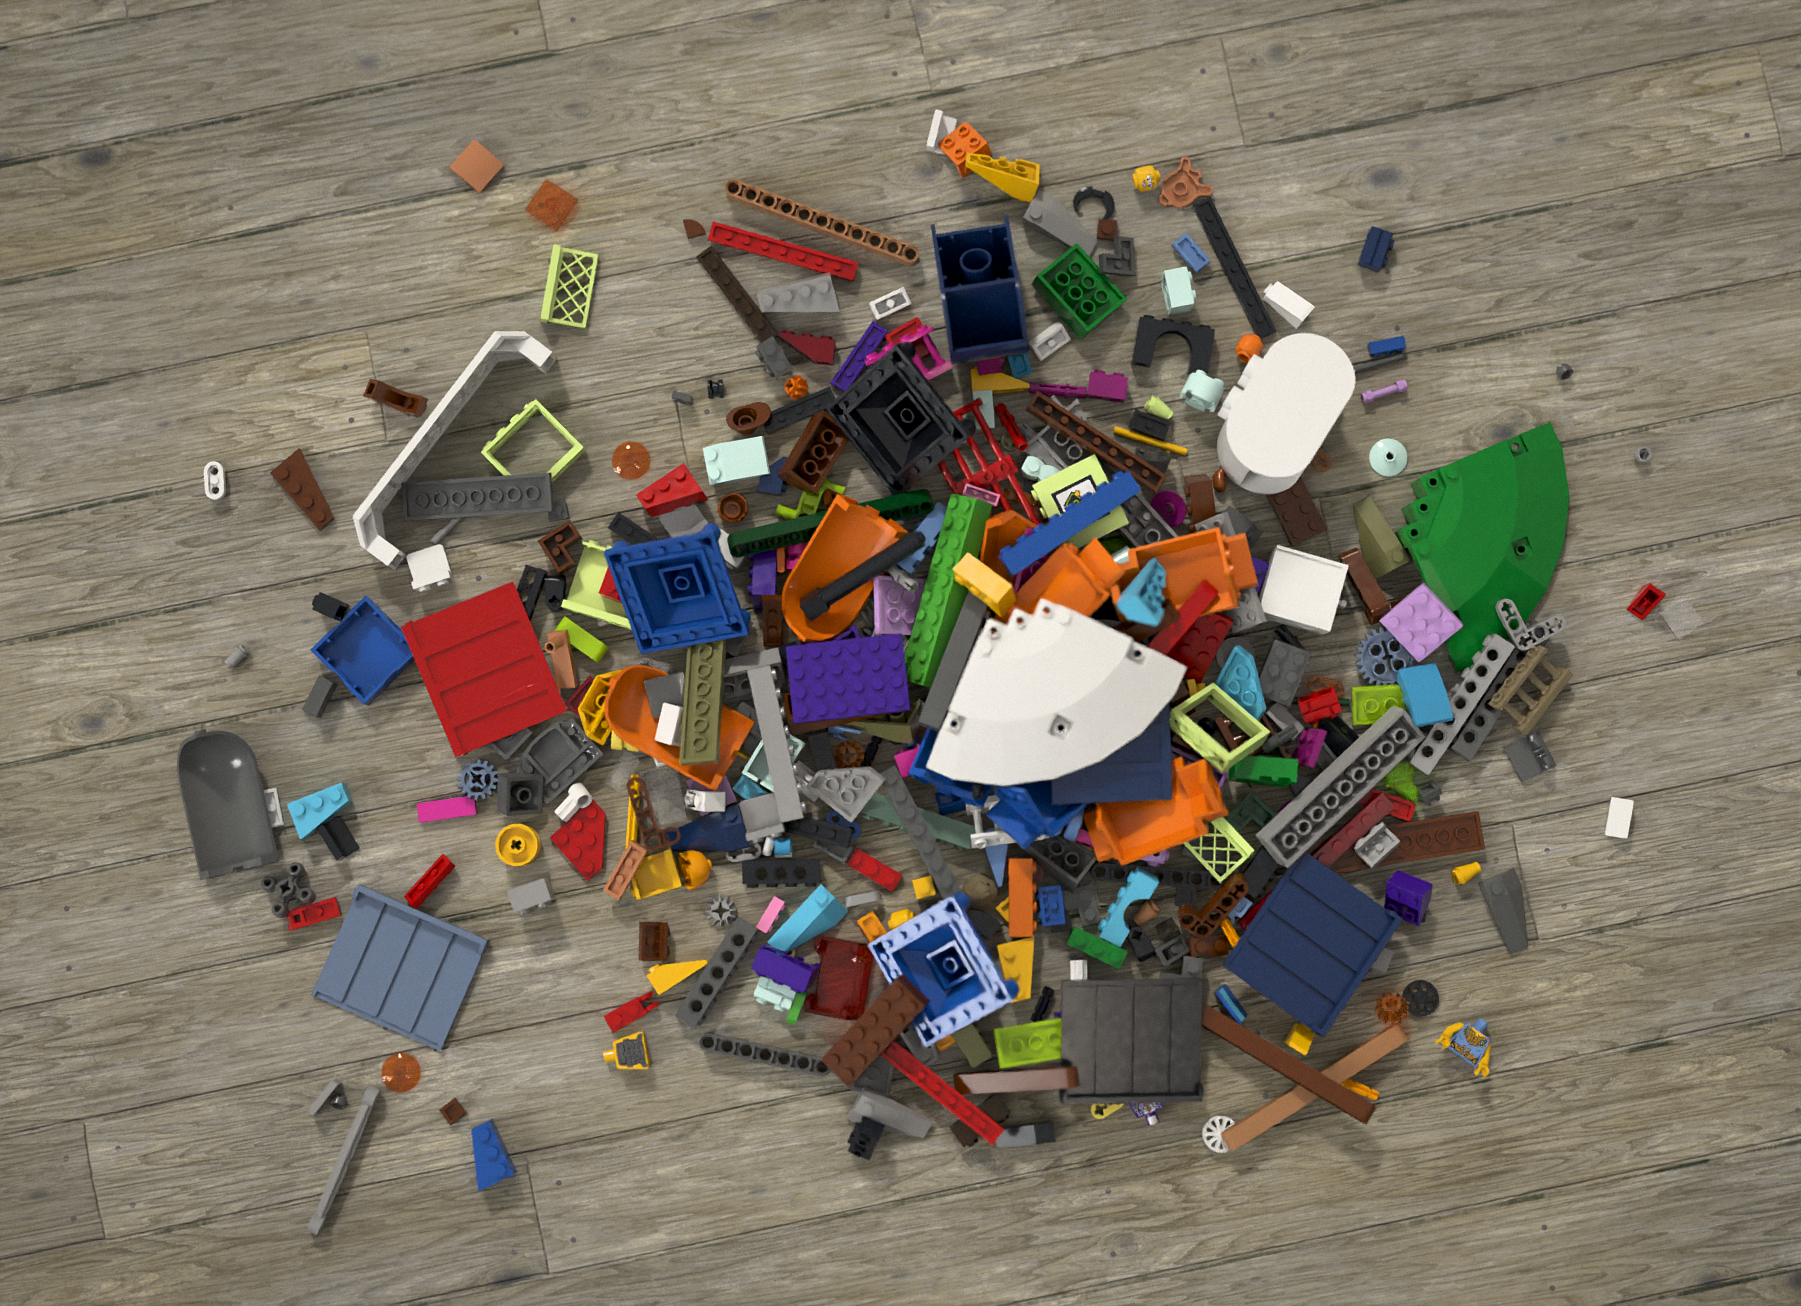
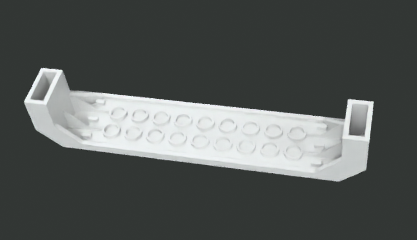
M494 331L354 513L353 520L360 546L388 567L396 570L407 555L386 540L383 511L402 488L401 483L406 482L496 364L498 362L526 359L546 374L557 360L552 351L525 331Z

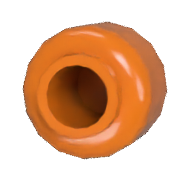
M1246 334L1241 337L1235 351L1239 360L1249 363L1254 354L1257 356L1261 354L1264 346L1259 336L1256 334Z

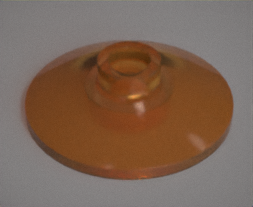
M629 441L620 444L615 449L612 455V465L619 476L625 479H637L648 470L650 456L643 445L638 442ZM633 456L634 460L630 463L627 462V458Z
M397 1053L390 1056L384 1062L381 1074L383 1082L389 1089L395 1092H406L418 1083L421 1070L419 1063L413 1056L406 1053ZM397 1070H402L403 1075L401 1077L397 1076Z

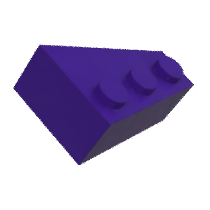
M777 549L750 555V561H753V566H749V578H752V584H749L748 594L752 595L754 610H762V595H776Z
M764 944L759 948L751 969L756 971L755 973L759 976L772 978L776 984H785L796 993H804L813 986L821 964L815 963L814 966L805 963L802 957L795 959L787 955L785 951Z

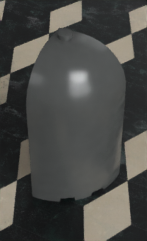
M206 729L194 731L195 735L186 738L179 748L177 775L200 880L223 876L234 872V869L240 872L259 865L264 866L279 861L259 768L252 749L242 738L227 731L206 732Z

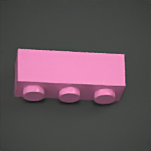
M967 483L962 496L991 503L993 507L997 506L1000 497L999 494Z
M774 896L756 928L764 933L771 932L773 922H776L779 918L778 913L783 911L786 906L784 905L785 901Z

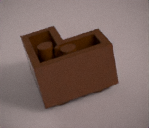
M571 520L538 540L560 575H563L577 565L567 549L583 538Z

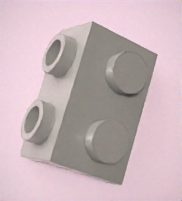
M1381 822L1379 825L1373 826L1365 838H1360L1356 842L1354 849L1356 854L1374 869L1401 842Z

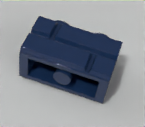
M1372 226L1369 229L1357 265L1374 272H1379L1381 268L1385 269L1389 259L1386 257L1387 251H1391L1395 241L1392 239L1393 233Z

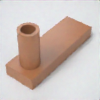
M568 630L547 633L549 641L545 643L544 649L546 652L551 653L557 688L577 687L578 682Z
M631 840L603 891L615 899L621 900L645 856L648 855L649 850L645 846Z

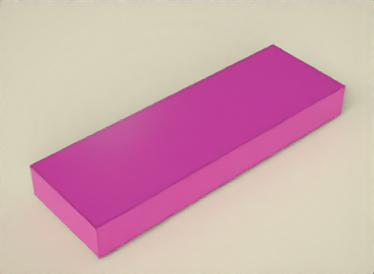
M465 796L417 803L419 823L477 815L474 796L471 800Z

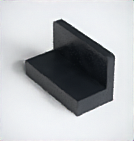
M1339 716L1328 718L1318 728L1327 731L1324 742L1337 758L1359 738Z
M336 817L329 823L322 824L316 828L336 861L343 860L360 848L341 817Z

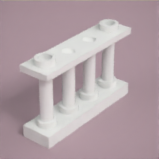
M996 795L988 796L983 808L965 803L967 816H973L976 834L971 835L972 848L1016 843L995 823L994 832H983L981 814H986L1000 801ZM1040 835L1036 840L1040 841L1049 837Z

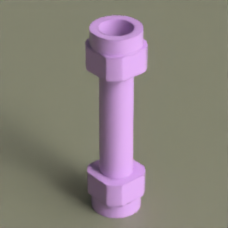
M1400 380L1392 386L1373 392L1369 390L1361 393V399L1363 404H1368L1376 398L1395 392L1399 394L1407 391L1408 386L1405 380Z

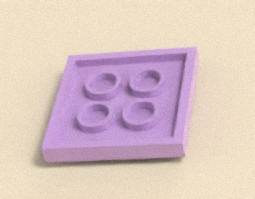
M877 576L874 578L875 634L889 635L902 633V636H911L924 591V579L912 578L918 582L919 586L913 585L917 590L910 593L904 586L897 584L893 577Z
M1424 582L1380 618V622L1418 662L1422 661L1463 627V623Z

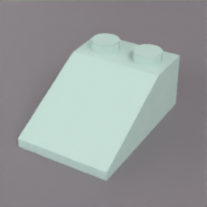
M764 436L725 442L703 448L709 485L721 487L770 474Z

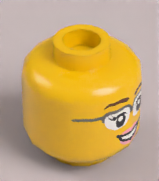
M1148 165L1136 168L1134 174H1132V181L1135 189H1138L1140 192L1155 190L1158 182L1161 181L1159 170L1155 171L1153 166Z

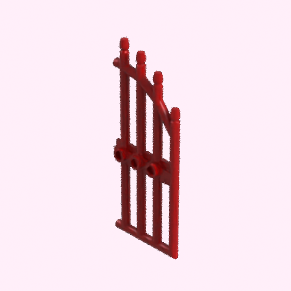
M979 397L954 411V415L960 421L963 419L962 416L970 411L973 412L998 461L988 466L973 436L966 441L982 470L972 475L959 449L956 448L952 454L965 476L964 480L955 483L944 460L937 464L952 493L962 495L966 483L982 489L991 487L994 493L1000 495L998 501L1004 512L1012 509L998 482L1008 478L1028 518L1034 524L1039 525L1040 522L1014 475L1019 471L1014 459H1012L1010 454L1004 456L979 409V406L983 404L982 399ZM992 511L990 513L989 519L994 517Z

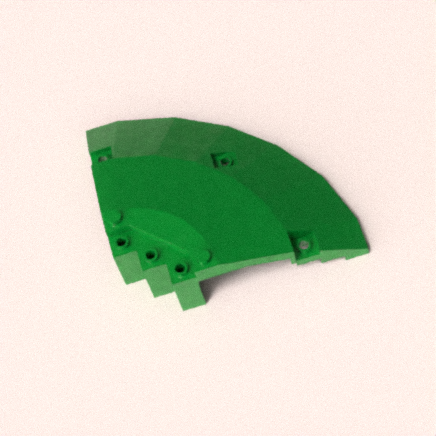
M1551 422L1509 440H1504L1418 478L1411 484L1418 500L1409 503L1401 509L1408 525L1400 528L1394 534L1403 548L1409 549L1423 582L1463 623V627L1444 642L1456 673L1464 670L1466 667L1469 668L1473 664V656L1477 651L1481 652L1484 647L1482 643L1488 635L1497 634L1506 641L1510 639L1495 609L1496 603L1500 599L1512 600L1525 623L1549 586L1564 545L1570 498L1563 449ZM1512 444H1516L1518 449L1513 450ZM1519 546L1523 547V553L1518 552ZM1503 603V608H1501V610L1506 611L1509 616H1513L1514 613L1509 614L1507 610L1509 604ZM1512 619L1509 623L1512 630L1518 628V621ZM1492 649L1489 650L1487 653V657H1489L1495 651Z

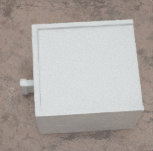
M1277 545L1270 551L1267 561L1269 565L1258 593L1266 620L1323 636L1331 631L1337 607L1340 609L1346 607L1347 601L1339 600L1349 565Z

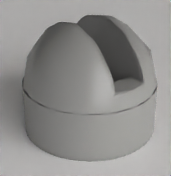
M1639 447L1634 452V457L1639 462H1647L1652 456V452L1648 447Z

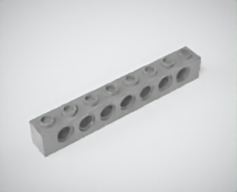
M1492 634L1485 638L1482 643L1484 645L1481 652L1477 651L1472 658L1473 664L1470 668H1465L1461 674L1462 680L1460 683H1456L1450 691L1452 695L1449 698L1453 715L1452 723L1449 725L1445 724V722L1430 724L1427 732H1422L1425 738L1416 748L1408 753L1407 757L1409 759L1407 762L1427 775L1431 773L1515 648L1514 645L1499 635ZM1491 649L1496 653V657L1492 661L1487 657V653ZM1479 666L1485 668V674L1481 677L1476 673V669ZM1468 682L1474 684V690L1470 693L1465 689ZM1457 698H1462L1464 701V705L1460 709L1455 707V700ZM1436 730L1442 732V738L1438 741L1433 738V733ZM1425 746L1431 748V754L1427 757L1422 754V749Z

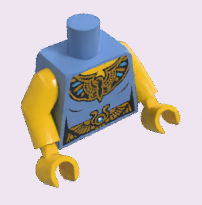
M1481 1018L1473 1026L1467 1022H1458L1448 1026L1441 1037L1435 1040L1436 1044L1442 1042L1443 1047L1441 1050L1448 1048L1471 1066L1477 1067L1478 1065V1068L1474 1071L1475 1075L1481 1071L1483 1073L1482 1079H1484L1489 1074L1490 1039L1482 1034L1489 1024Z

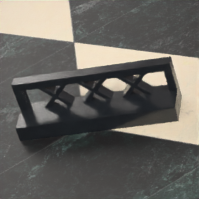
M526 565L517 592L520 596L522 590L527 588L530 590L527 600L522 601V604L531 622L545 583V576L548 575V572ZM529 570L536 572L534 582L530 584L526 578Z

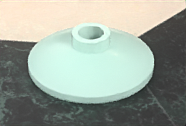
M1382 439L1375 443L1370 450V465L1375 472L1382 476L1397 475L1407 464L1406 449L1397 440ZM1387 453L1392 454V460L1387 459Z

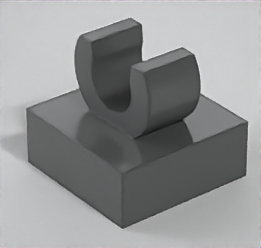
M1432 780L1415 789L1417 795L1428 806L1431 805L1430 800L1434 798L1439 801V795L1442 794L1440 787Z

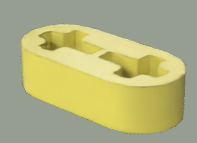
M1124 1103L1106 1104L1107 1107L1103 1109L1102 1115L1099 1113L1095 1114V1106L1099 1105L1102 1107L1105 1104H1092L1090 1111L1095 1118L1102 1119L1121 1108Z

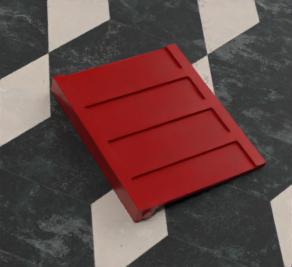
M513 581L414 622L412 620L406 622L405 625L401 626L455 757L465 756L474 749L567 712Z

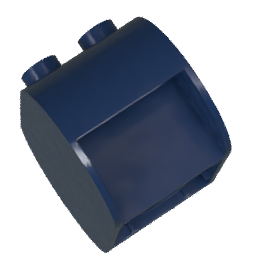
M1003 213L1004 224L936 234L935 224H931L951 365L1029 353L1021 288L1007 213Z

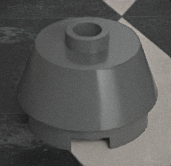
M1146 447L1145 451H1140L1141 448H1136V456L1165 474L1171 461L1170 451H1166L1164 454L1162 449Z

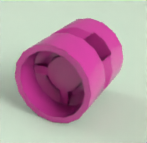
M807 543L787 546L786 554L789 555V558L786 559L785 570L792 571Z

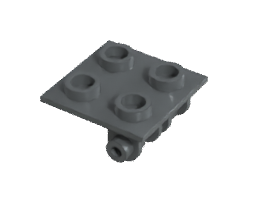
M1539 731L1504 748L1522 782L1550 770L1556 765Z

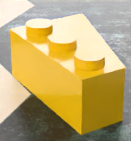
M967 553L953 568L954 579L960 585H965L973 595L981 599L1001 618L1016 602L1012 585L971 554Z
M1034 936L996 945L1005 980L1012 979L1016 981L1020 988L1018 996L1011 1003L1030 998Z

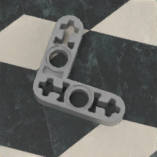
M1500 599L1495 606L1507 634L1518 650H1527L1558 634L1566 627V620L1563 616L1551 615L1526 628L1512 600ZM1503 603L1509 604L1507 610L1509 614L1514 613L1513 616H1509L1506 611L1501 610V608H1503ZM1512 619H1516L1519 623L1518 628L1512 630L1509 626ZM1554 619L1560 620L1558 628L1551 627L1548 629L1547 626H1550L1555 623ZM1538 627L1544 630V635L1541 638L1535 636V630ZM1520 637H1522V638L1531 637V638H1532V639H1528L1527 641L1524 642L1525 646H1524V645H1519V643H1518V642L1521 641Z

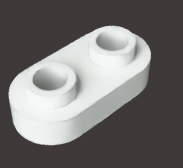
M215 461L209 462L204 468L205 493L212 500H220L226 493L225 469L220 463ZM214 469H218L217 475H213ZM215 488H219V492L217 494H214Z

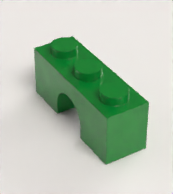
M1073 926L1066 941V944L1118 969L1121 968L1128 951Z

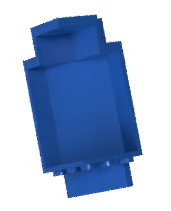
M1049 780L1010 786L992 784L995 789V795L1000 801L985 815L1022 848L1026 849L1040 835L1053 837L1088 803H1069L1062 806L1050 804Z

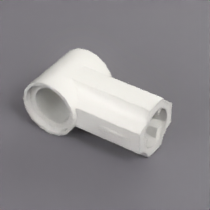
M582 783L573 784L569 788V796L555 810L557 816L565 822L579 808H585L592 802V796Z
M1070 960V980H1087V960Z

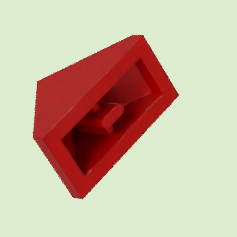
M1648 583L1640 588L1626 610L1643 620L1666 594L1653 584Z

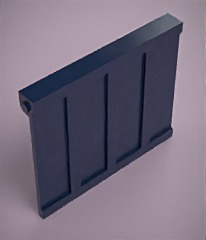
M1169 702L1142 734L1100 762L1049 780V803L1062 806L1069 803L1172 800ZM1059 725L1057 727V730L1059 732H1063L1065 730V727L1063 725Z
M1305 851L1285 871L1221 966L1310 1028L1312 1033L1324 1037L1403 919L1396 912L1386 910Z

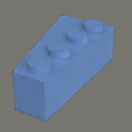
M937 502L934 510L928 513L924 520L920 519L915 526L918 532L921 531L926 538L925 546L896 564L901 570H906L910 577L914 575L938 542L947 510L940 502Z

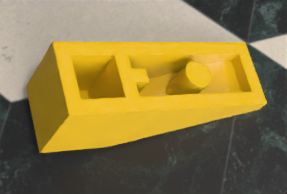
M977 366L970 371L972 395L973 391L992 390V394L1024 392L1029 391L1030 388L1028 383L1001 372L979 376Z
M706 959L670 963L662 966L656 964L649 969L650 973L646 976L658 995L708 964L709 961Z

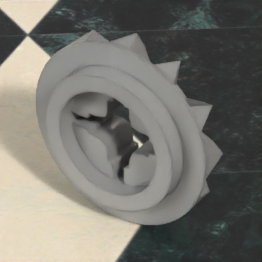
M724 895L713 897L706 906L707 919L717 926L730 924L736 916L734 901ZM720 902L724 909H729V911L723 913L722 919H720L719 913L713 912V910L719 908Z

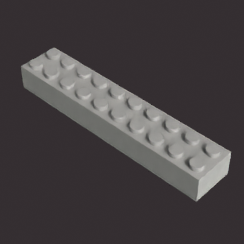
M1392 706L1255 836L1278 864L1288 868L1412 751L1425 736L1418 727H1415L1412 719L1403 708Z

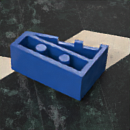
M493 1119L471 1129L479 1192L514 1175L517 1170Z

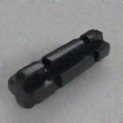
M875 735L872 736L871 743H869L864 753V759L860 762V767L871 766L870 762L873 761L879 748L878 744L881 743L883 738Z
M1048 986L1043 988V994L1039 997L1034 1009L1035 1013L1030 1018L1031 1021L1037 1022L1042 1020V1014L1045 1013L1050 1001L1049 998L1052 997L1054 992L1052 988Z

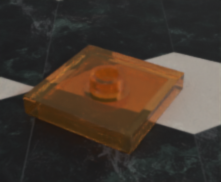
M545 179L525 208V211L555 231H558L578 199L548 179Z

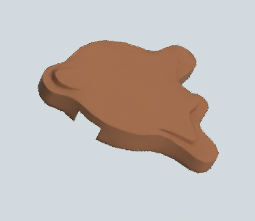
M1184 156L1180 160L1178 168L1164 178L1158 202L1162 207L1185 208L1191 205L1197 198L1211 196L1213 188L1210 185L1199 183L1202 173L1193 169L1190 158Z

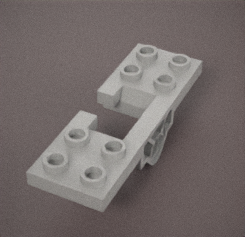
M1223 512L1195 524L1197 532L1219 527L1221 535L1225 534L1226 537L1236 535L1228 512ZM1255 587L1239 590L1241 596L1240 599H1237L1239 607L1225 610L1227 616L1234 619L1231 625L1233 633L1267 621Z

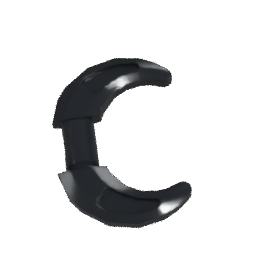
M1086 186L1077 191L1073 200L1075 212H1078L1080 202L1091 195L1102 199L1106 206V214L1103 219L1107 220L1112 216L1115 203L1109 192L1092 189L1093 186Z

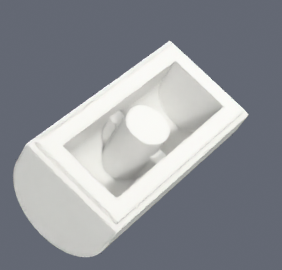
M902 287L870 302L869 305L876 320H879L911 305L905 288Z

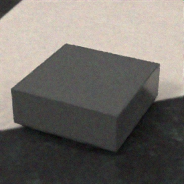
M673 391L671 396L674 402L688 406L693 401L691 395Z

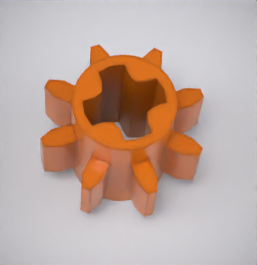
M794 375L793 379L789 378L785 383L786 395L796 400H799V396L804 397L808 392L807 380L802 379L798 375Z

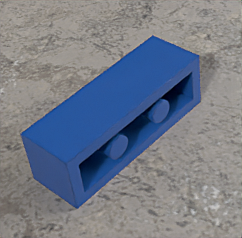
M1404 336L1369 342L1367 344L1369 356L1378 357L1384 353L1389 355L1394 351L1396 353L1403 352L1406 348Z

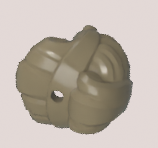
M982 873L969 878L961 889L970 900L969 907L973 910H981L988 907L998 896V887L994 879Z

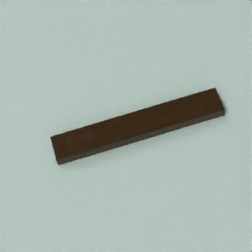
M712 246L696 256L760 343L771 336L774 339L779 337L776 330Z

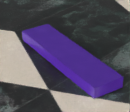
M872 321L831 381V385L842 392L849 388L866 365L863 361L867 360L866 356L878 349L889 331Z

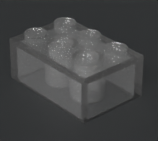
M668 765L638 770L639 778L643 779L646 783L658 825L663 826L688 821L680 772ZM643 799V801H644V806H645V808H646V807H647V802H646V800ZM648 817V828H651L653 825V821L651 818Z

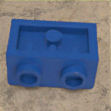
M1062 885L1039 887L1036 892L1037 903H1040L1041 911H1038L1039 922H1042L1043 926L1067 924Z

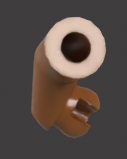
M1222 467L1212 477L1213 487L1220 493L1224 492L1227 488L1224 480L1226 473Z

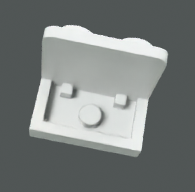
M441 544L410 553L406 556L413 578L411 584L415 591L423 593L431 590L430 587L436 585L438 587L449 584V581L454 580L444 547Z

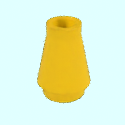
M1477 862L1455 867L1451 871V877L1455 884L1464 885L1481 872V867Z

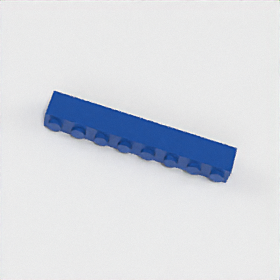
M1120 470L1112 476L1113 480L1110 482L1104 481L1097 485V490L1092 494L1089 491L1080 497L1081 501L1077 504L1072 502L1064 507L1065 512L1060 515L1058 512L1048 518L1049 522L1045 525L1040 523L1032 529L1033 533L1030 535L1024 534L1017 538V543L1012 547L1009 544L1000 550L1001 554L997 557L1009 576H1013L1140 492L1141 489L1131 473Z

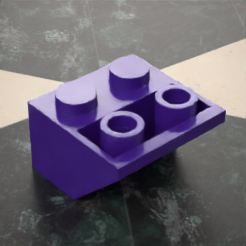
M1397 870L1387 881L1384 908L1396 912L1404 921L1419 926L1431 900L1433 884Z

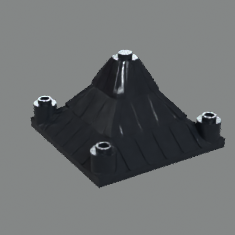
M899 342L825 408L892 495L905 493L976 432L974 422L970 419H962L960 421L938 392L934 390V387L924 377L919 368L913 363L912 359L915 357L916 351L909 342L901 344Z

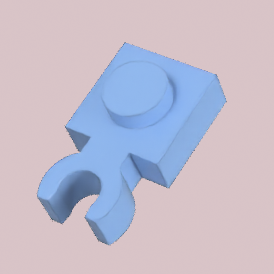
M1245 896L1227 916L1231 918L1230 922L1232 925L1235 923V916L1237 915L1239 918H1242L1252 904V901Z

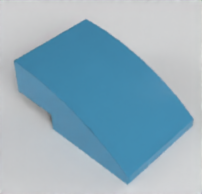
M1435 663L1398 670L1397 682L1403 693L1402 700L1415 727L1453 720L1447 692Z

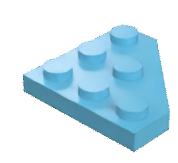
M1237 645L1231 652L1215 684L1259 722L1266 711V705L1254 657L1240 645Z

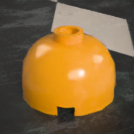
M689 850L680 852L679 855L681 856L678 857V867L681 877L684 876L687 882H684L685 887L688 890L703 886L708 881L710 870H712L711 861L706 859L704 854L699 851Z

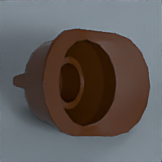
M763 402L740 406L728 413L726 422L731 429L736 430L739 434L749 435L768 421L771 409L769 405Z

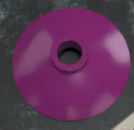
M1165 490L1157 493L1151 500L1150 506L1170 528L1176 527L1184 521L1187 507L1179 494ZM1168 504L1173 507V510L1169 509Z

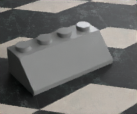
M778 648L725 659L722 704L726 705L753 699L747 670L769 665L771 670L775 669L777 680L774 681L775 688H779L780 692L788 691Z

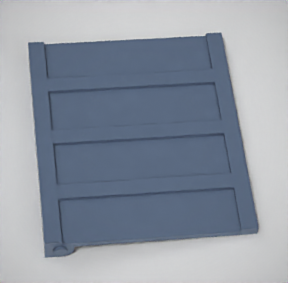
M358 884L352 894V904L311 995L441 1051L484 952L487 951L490 940L420 909H415L406 903L362 884Z

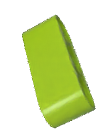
M565 616L554 630H568L570 644L597 663L601 661L609 649L608 646Z

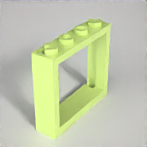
M535 399L524 406V411L520 415L516 414L512 417L510 424L506 428H501L496 434L497 437L493 441H488L481 453L504 476L511 475L492 455L539 411L574 446L547 472L551 473L553 483L586 450Z
M1211 683L1173 708L1170 712V728L1221 773L1262 746L1270 733L1267 728L1215 683ZM1207 699L1246 732L1251 739L1231 753H1228L1189 719L1185 713Z

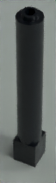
M913 530L822 589L818 587L801 598L800 608L810 621L816 619L830 610V606L923 548L926 541L924 534L921 531Z

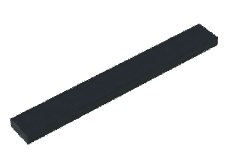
M1211 197L1193 204V208L1255 334L1260 339L1276 333L1277 331Z

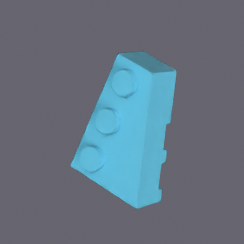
M339 783L288 803L287 806L300 840H307L317 831V827L335 817L353 800L347 784Z

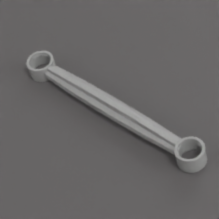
M369 1085L363 1096L362 1105L334 1164L316 1213H314L308 1224L307 1231L318 1236L323 1229L326 1215L345 1177L348 1165L354 1156L371 1110L379 1098L380 1089Z

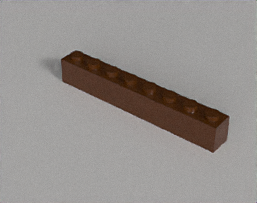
M1039 391L1036 392L1028 404L1027 412L1093 455L1095 454L1097 458L1118 472L1120 470L1122 472L1129 471L1136 483L1155 495L1166 479L1167 475Z

